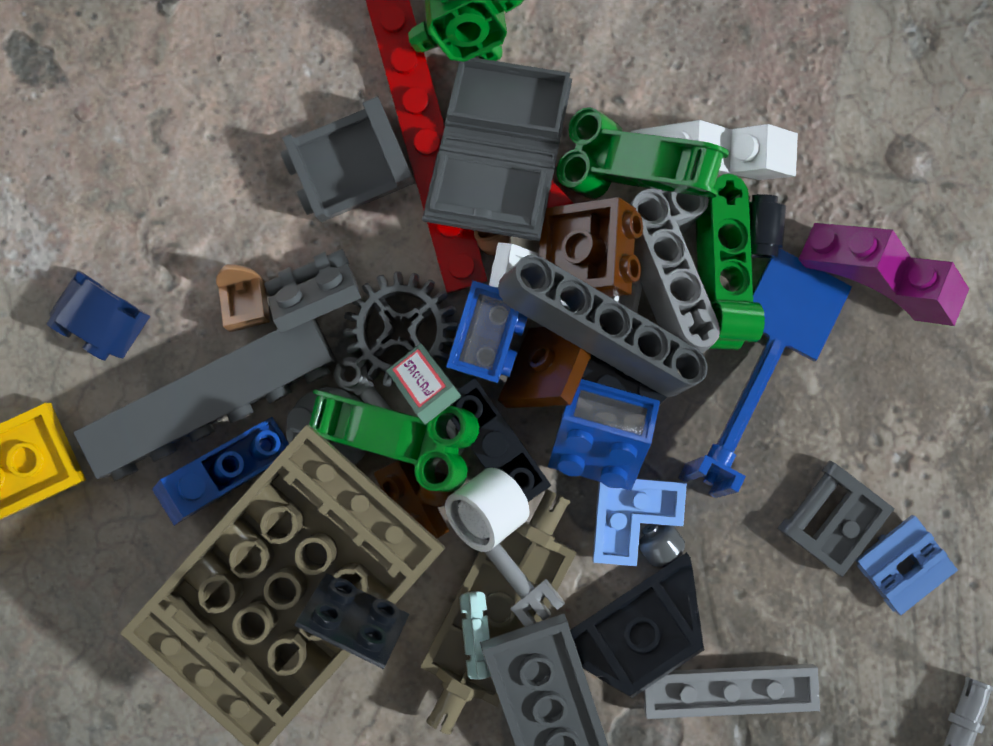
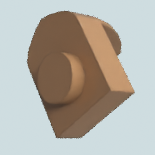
M227 264L216 276L223 327L229 332L270 322L265 281L258 273L245 266Z

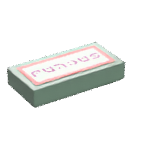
M421 343L387 370L405 399L424 424L430 422L461 396Z

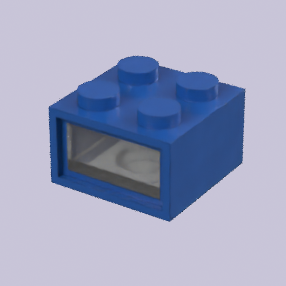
M472 281L446 367L496 383L499 382L501 375L510 377L517 351L510 350L509 346L513 333L522 336L528 317L504 303L499 295L498 288Z
M581 379L571 405L564 406L548 467L559 470L568 476H581L602 482L610 488H623L631 491L652 443L660 401Z

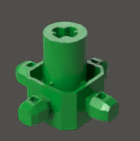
M425 0L427 21L421 22L408 33L409 42L416 52H426L439 45L450 60L466 62L478 56L480 59L498 61L503 56L502 44L507 34L504 11L506 13L520 6L524 0Z

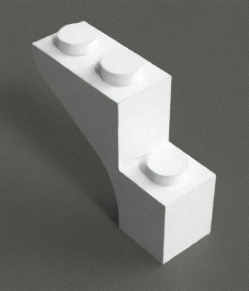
M702 120L631 131L633 133L704 141L726 148L729 151V155L727 158L722 159L718 175L733 174L756 180L796 176L798 133L770 124L728 129Z

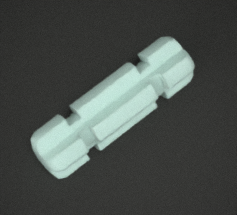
M480 591L463 593L459 599L461 613L466 615V618L462 619L465 655H470V660H466L467 676L474 680L486 679L491 677L480 644V642L490 639L488 616H483V610H487L486 597L484 592Z

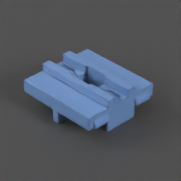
M914 515L908 517L887 535L882 534L879 536V541L855 560L858 563L856 566L867 577L878 593L885 598L883 600L889 608L900 616L958 571L947 553L939 547L932 534L926 530ZM909 556L915 564L911 566L912 569L906 574H900L896 566Z

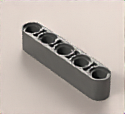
M527 255L521 258L499 281V295L509 307L661 395L667 397L676 396L702 382L707 375V361L698 349L691 347L687 342L543 257ZM521 277L525 278L529 282L531 288L527 287L523 283ZM561 300L567 304L569 311L562 305ZM600 323L604 325V327L607 330V333L602 329ZM639 346L644 351V354L640 351Z

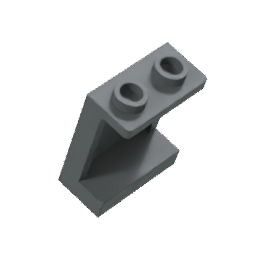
M379 96L363 102L365 109L296 138H293L291 134L282 137L287 148L280 152L284 164L291 176L298 174L304 188L297 191L303 209L307 215L314 213L321 223L415 184Z

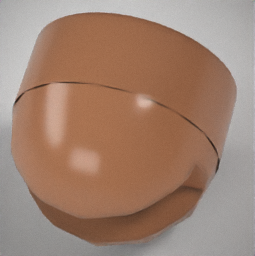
M476 230L474 232L479 247L487 255H496L498 242L511 243V236Z

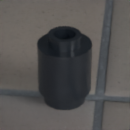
M752 195V202H749L751 257L778 258V249L783 247L786 205L778 203V196Z

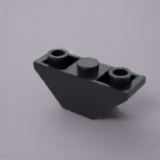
M476 378L459 388L457 391L461 396L450 406L466 409L477 418L479 434L475 442L470 445V448L485 469L497 468L507 473L520 486L528 502L552 486ZM457 416L451 418V421L460 431V421Z

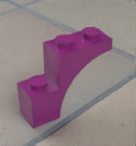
M814 223L799 257L800 262L805 268L833 273L859 282L883 294L903 308L914 321L955 326L969 291V287L953 262L911 258L892 229Z

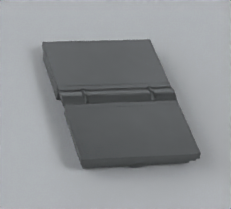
M472 58L466 62L459 61L445 120V128L424 208L423 222L540 241L572 85L570 73L480 58Z

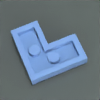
M637 478L630 491L623 488H610L599 482L592 561L594 563L637 566L640 523L683 526L687 483Z

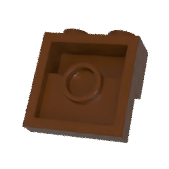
M620 197L546 208L539 244V256L609 297L632 295V282H637L641 275L639 259L634 255L635 239L640 238L643 233L641 215L634 206Z

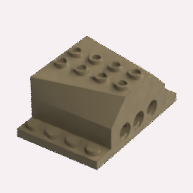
M306 425L120 634L244 746H269L351 654L294 626L324 575L327 573L335 578L345 579L356 588L378 599H385L396 604L441 554L445 546L310 425Z

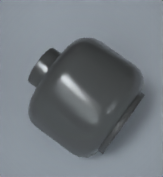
M648 524L643 528L642 533L644 536L640 538L638 548L652 566L658 568L665 567L682 556L685 549V541L674 526Z

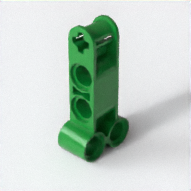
M586 107L577 111L571 118L568 133L570 139L576 144L575 150H571L563 155L557 165L556 174L562 185L589 199H597L603 196L611 183L714 198L718 194V191L714 188L722 159L728 157L729 151L722 146L704 141L622 131L618 123L594 108Z
M723 174L716 180L714 189L718 191L717 197H708L706 210L696 220L697 268L720 327L719 338L709 349L739 350L744 341L757 342L760 340L764 330L765 316L762 305L758 302H753L748 189L744 181L737 175ZM718 233L726 238L728 248L720 243ZM720 275L729 282V291L721 285Z
M313 390V394L317 396L309 425L323 438L414 464L416 480L423 488L430 491L452 492L458 490L464 484L468 469L466 462L458 455L459 448L463 449L474 443L479 434V423L472 412L455 406H449L430 422L424 424L416 416L336 394ZM457 416L460 421V431L457 436L450 439L446 431L447 423L452 417ZM444 459L448 465V475L440 483L435 476V467L439 461Z

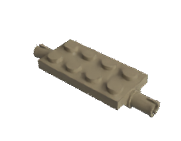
M546 489L530 522L526 521L502 540L500 545L534 587L547 579L557 591L577 552L556 541V537L552 535L567 505L571 501L559 495L552 510H549L557 494L550 489ZM480 551L420 666L443 681L441 685L444 689L426 722L434 729H437L443 715L446 714L441 724L440 732L448 735L452 733L453 727L467 701L478 698L496 707L500 703L491 677L474 680L467 676L466 660H470V655H465L462 619L466 618V615L461 613L459 598L461 594L471 591L484 592L487 610H483V616H488L490 639L525 627L510 609L521 599L488 556ZM544 597L542 602L549 608L551 603ZM533 608L528 610L536 622L542 621Z

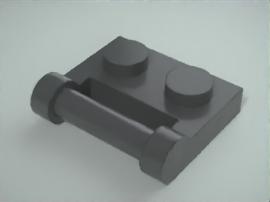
M829 460L822 469L824 475L793 516L789 520L785 518L777 529L837 575L843 577L895 508L839 465ZM839 484L848 492L813 537L809 536L803 530Z

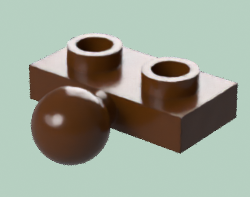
M400 460L373 473L380 485V489L436 539L450 531L438 507L445 506L447 498L455 491H430L423 488L416 480L415 465ZM435 472L436 479L442 483L447 475Z

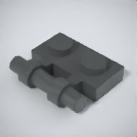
M343 249L329 255L326 252L313 257V262L295 270H292L291 267L278 272L279 277L264 283L270 296L268 299L272 319L280 333L361 298L355 277L349 267L350 263Z

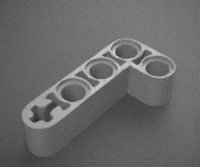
M651 188L643 190L630 203V205L636 208L638 213L645 215L649 219L647 221L642 218L643 233L640 238L635 239L634 255L639 259L641 266L639 279L658 326L687 342L691 347L698 349L703 354L719 338L720 327L682 233L688 231L706 210L708 197ZM654 251L663 255L665 260L660 259ZM671 290L679 294L682 301L676 299L672 295Z

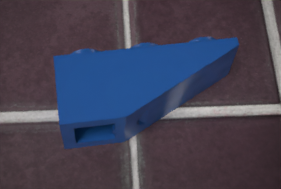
M270 417L160 479L152 488V491L175 526L263 473L289 445L288 441L274 418Z

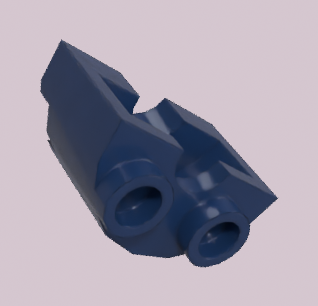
M77 271L49 313L51 317L46 324L63 336L70 337L73 333L86 341L82 347L84 350L106 361L109 354L123 359L151 316L130 302L113 294L105 286L85 273Z

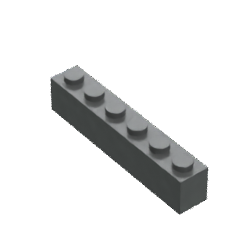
M315 318L283 333H280L277 329L73 433L96 479L112 476L115 482L137 472L139 469L136 463L148 457H151L152 461L156 462L177 451L174 444L187 437L193 443L214 433L213 424L227 417L230 423H233L252 414L254 410L251 405L266 398L269 404L292 393L290 385L304 378L307 384H310L329 375L331 372L328 366L336 363L337 360Z

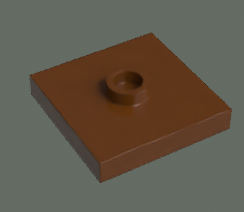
M545 327L529 328L514 361L510 377H507L498 401L506 408L571 405L591 354Z

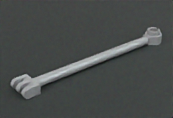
M353 357L344 358L343 364H337L334 377L340 388L354 391L365 403L392 410L374 388L375 385L370 381L371 379L367 377L370 370L368 364L359 368L355 363L358 358ZM352 366L356 369V378L352 382H348L344 377L345 367ZM436 465L435 472L443 473ZM500 543L490 551L484 552L520 596L521 599L510 609L525 627L537 623L528 612L531 608L534 609L542 620H546L551 616L549 609L542 602L544 597L557 610L565 604L547 579L534 587Z

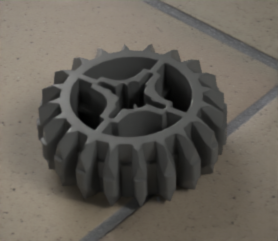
M400 271L394 272V285L392 286L388 285L384 275L377 276V282L381 289L375 292L368 283H365L362 289L369 298L366 302L361 299L352 302L355 306L361 308L359 314L345 312L344 315L345 319L356 322V328L343 330L344 337L357 338L356 343L346 347L347 353L354 354L359 351L363 353L355 363L359 368L364 367L369 362L373 365L367 375L371 380H375L381 370L384 371V386L390 387L393 383V379L387 372L393 365L384 362L379 356L396 346H405L409 351L415 348L409 341H403L401 337L397 341L391 339V335L395 332V327L392 325L393 321L388 317V313L396 320L400 319L402 323L405 322V319L412 321L408 332L416 347L421 343L418 338L419 327L426 321L429 315L434 313L437 323V334L429 353L434 360L438 357L445 363L448 362L449 355L442 352L444 345L452 348L455 340L447 338L446 333L447 331L455 332L459 327V323H446L445 320L446 317L456 313L455 306H447L443 309L439 306L447 299V293L441 291L432 297L430 294L435 287V282L431 279L424 284L422 289L417 288L420 276L417 273L411 274L408 285H403V275ZM398 295H408L424 301V303L417 309L414 308L408 313L401 314L395 312L386 299ZM376 309L384 321L385 328L381 336L376 339L377 342L370 346L367 326L372 312Z

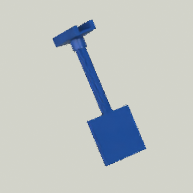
M781 248L778 249V258L769 259L753 291V302L760 303L764 310L765 325L763 335L767 337V342L717 444H712L707 455L685 463L678 479L688 482L699 477L705 478L703 482L707 485H712L708 494L714 498L739 492L746 476L731 468L736 457L734 451L784 348L787 347L814 362L817 361L852 286L824 271L805 268L798 257Z

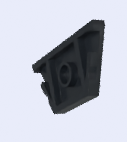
M687 552L570 630L583 670L628 697L634 698L705 650L692 560Z

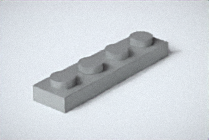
M814 664L674 670L644 690L646 719L820 711L818 667Z

